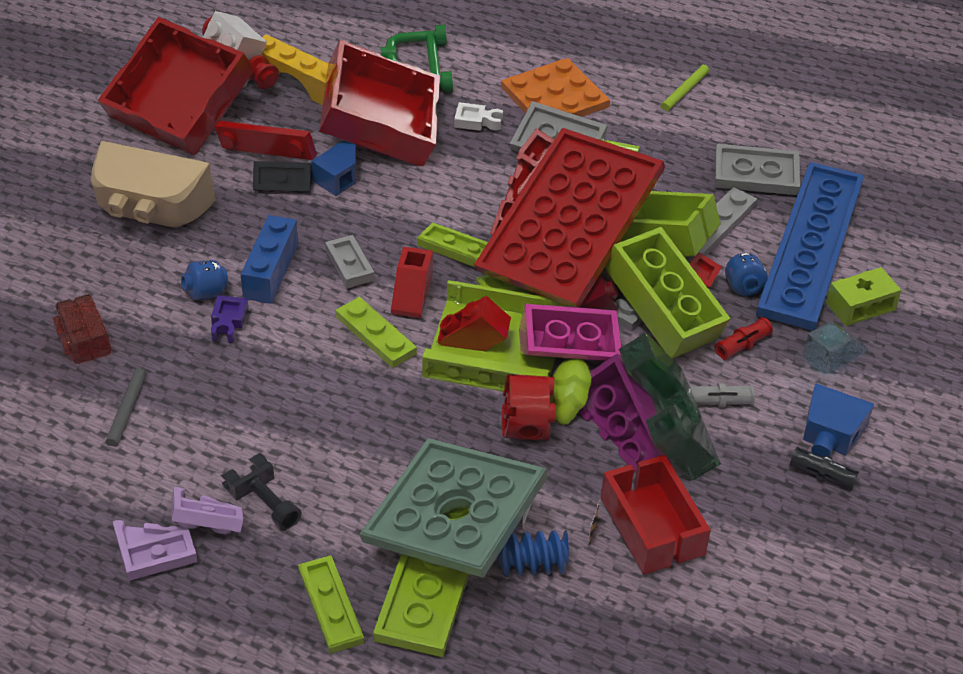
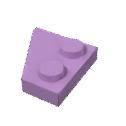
M174 487L171 499L173 522H177L181 527L191 529L198 526L210 527L213 531L221 534H230L232 531L241 532L243 523L241 507L223 503L204 495L200 497V501L184 498L185 489Z
M122 520L113 521L128 581L197 562L196 551L188 528L180 526L162 527L159 524L145 523L143 528L125 526Z

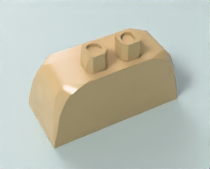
M101 141L92 167L91 182L97 205L111 216L127 217L148 224L150 222L178 228L200 217L216 201L210 164L208 162Z

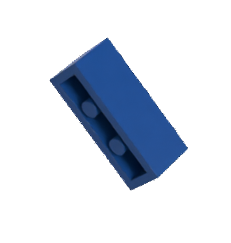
M268 215L241 272L243 298L257 302L273 303L298 246L297 220Z

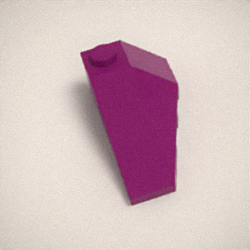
M615 354L590 372L591 385L586 405L579 410V413L586 421L592 420L601 429L599 432L601 437L606 441L610 439L619 448L618 454L628 465L632 464L635 472L638 462L664 454L671 463L651 392L637 361L620 354Z

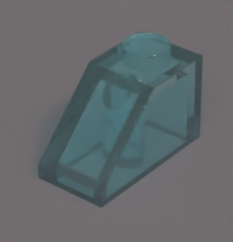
M830 321L808 333L803 359L821 375L826 376L866 353L869 348L848 330Z

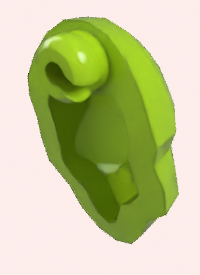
M566 359L559 365L553 375L555 385L553 396H550V403H555L556 405L555 420L560 425L569 424L575 418L578 411L586 405L591 385V374L587 364L582 359Z

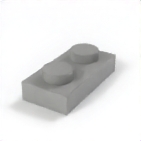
M353 235L325 242L326 252L346 289L374 281V271Z

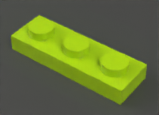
M360 296L335 310L336 318L390 367L395 368L417 354V347Z

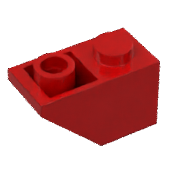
M403 246L397 265L391 314L421 318L433 277V251Z
M486 295L475 302L468 303L463 309L453 315H447L440 323L437 343L447 347L486 351L507 339L511 317Z

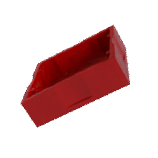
M157 17L137 45L131 59L118 71L98 99V102L110 118L195 155L254 70L245 53L215 40L199 37L187 28Z
M339 40L328 63L319 131L417 166H424L436 145L437 117L435 108L439 99L440 76L406 63L390 60L376 52Z

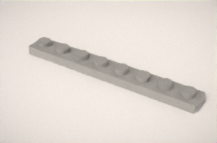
M733 187L716 203L721 225L710 238L706 239L707 242L699 252L707 256L751 212L757 204V198ZM693 256L685 257L688 263L690 262ZM623 295L616 301L619 309L617 311L618 324L632 331L642 319Z

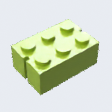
M651 191L620 242L662 227L684 257L696 256L707 242L706 239L710 238L721 225L714 194Z

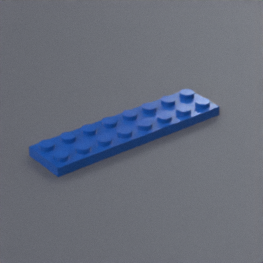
M809 162L768 280L757 306V316L815 331L864 175Z

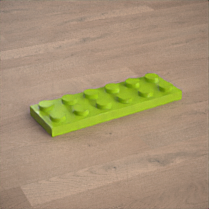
M457 508L448 512L445 516L449 520H457L468 515L470 509ZM401 554L373 632V641L443 657L469 573L430 564L421 559Z

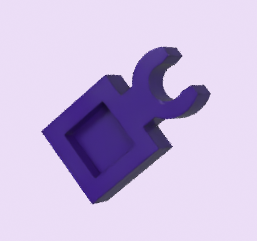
M217 296L211 315L212 341L216 342L217 337L225 333L228 337V343L234 342L235 328H242L249 308L248 298Z

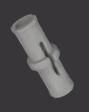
M717 383V386H689L688 399L690 406L718 405V408H725L726 405H753L755 392L753 385L726 386L725 383Z

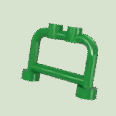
M445 24L435 25V30L395 34L387 40L385 47H380L381 56L397 61L396 45L426 41L430 73L440 76L439 88H442V93L453 92L452 71H444L440 74L437 46L447 45Z

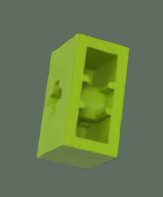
M880 267L832 282L826 304L841 322L848 326L895 311L902 290L886 271Z

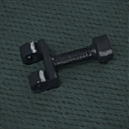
M258 453L248 459L253 463V465L249 466L252 472L242 478L234 469H230L220 475L226 480L222 482L223 487L233 495L236 501L254 491L273 511L272 521L281 530L291 528L300 520L301 510L290 500L281 501L266 485L275 477L273 465L267 461L263 454Z

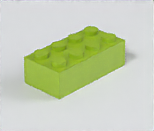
M662 227L613 246L611 257L604 267L670 359L719 338L731 318Z

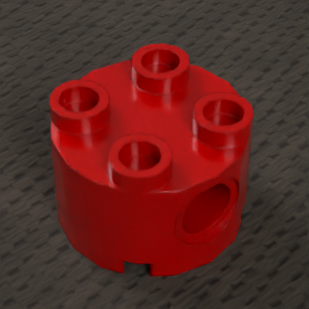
M507 374L503 389L505 402L502 404L501 411L502 436L504 438L549 441L550 423H554L556 415L555 403H550V396H553L554 377Z

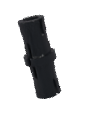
M799 446L796 447L789 466L817 476L816 479L819 481L825 479L852 491L859 474L858 470L832 461L830 456L822 457Z

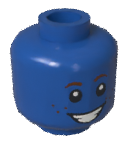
M751 253L737 254L726 264L725 277L736 294L749 297L756 295L765 287L768 280L767 271L757 256Z
M215 260L191 262L187 266L186 272L181 274L183 291H188L189 296L193 300L216 299L228 287L227 271L225 267H221Z

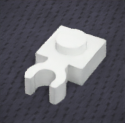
M459 102L454 119V127L481 131L482 126H487L491 130H500L501 121H503V110L492 109L486 111L485 105Z

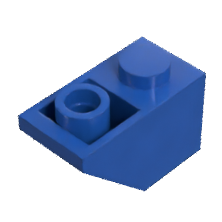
M343 140L311 161L312 181L334 196L339 195L356 184V144Z

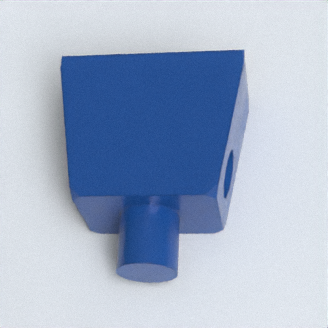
M816 383L809 405L803 440L813 444L811 451L816 455L822 457L830 456L832 451L847 455L867 428L874 403Z

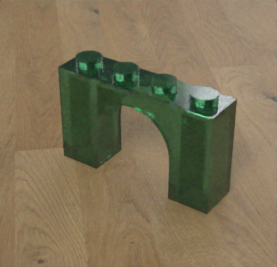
M646 332L621 347L619 352L627 373L651 395L661 412L646 420L654 445L692 480L721 465L683 369Z

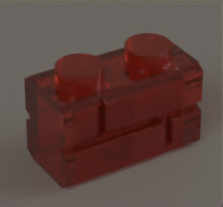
M86 294L75 297L74 300L68 299L56 303L57 316L52 317L57 335L62 333L64 337H60L65 356L71 354L74 363L80 364L112 353L109 336L92 295Z

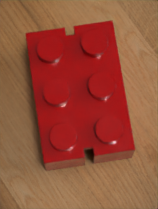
M665 454L637 463L634 490H631L634 475L632 464L604 472L601 500L643 575L672 566L673 559L679 564L706 555L711 529Z

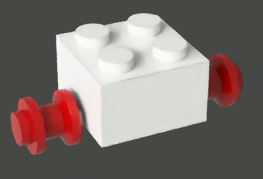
M215 11L213 16L205 21L202 27L203 38L215 40L245 53L254 70L249 79L254 80L259 88L268 89L277 82L279 78L278 68L270 64L269 60L261 55L267 41L240 17ZM249 79L247 80L243 88L247 86Z

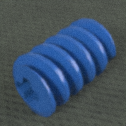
M552 530L547 541L542 531H537L534 541H532L529 532L524 531L520 542L513 532L497 556L498 567L502 568L505 577H509L511 567L515 566L519 576H523L525 566H529L532 575L536 576L539 565H543L546 575L551 574L553 565H557L560 574L564 575L569 562L567 530L564 531L561 540L557 531Z

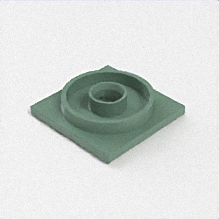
M428 438L361 531V540L364 543L415 557L430 564L445 566L484 578L548 478L547 469ZM457 508L470 509L468 515L457 520H449L445 516V514Z

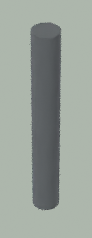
M136 368L133 372L105 443L108 446L117 447L146 377L144 369Z

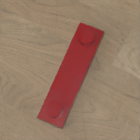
M218 121L214 125L221 147L228 150L313 160L317 156L310 131L228 121Z

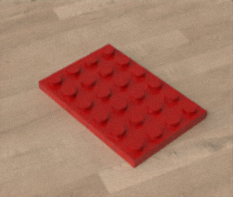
M562 128L474 263L476 270L569 307L580 308L609 261L613 246L620 243L665 170L664 161Z

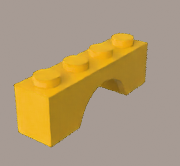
M265 34L262 38L267 41V44L261 55L265 56L270 64L278 68L279 74L282 72L288 73L298 79L306 88L311 100L323 105L328 63Z

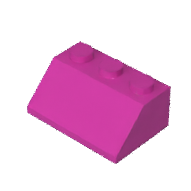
M525 304L519 326L520 352L526 355L607 361L615 354L622 355L617 311Z

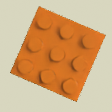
M569 58L561 59L501 80V88L525 113L532 101L581 117L610 107V99Z

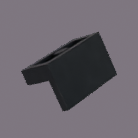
M254 161L253 190L310 192L311 163Z

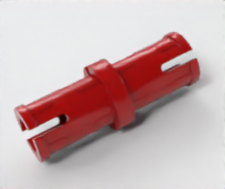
M762 317L747 327L742 326L735 329L733 335L715 343V352L725 361L744 349L746 351L752 349L754 343L773 333V327L768 319ZM750 335L749 338L743 340L740 343H737V341L741 338Z

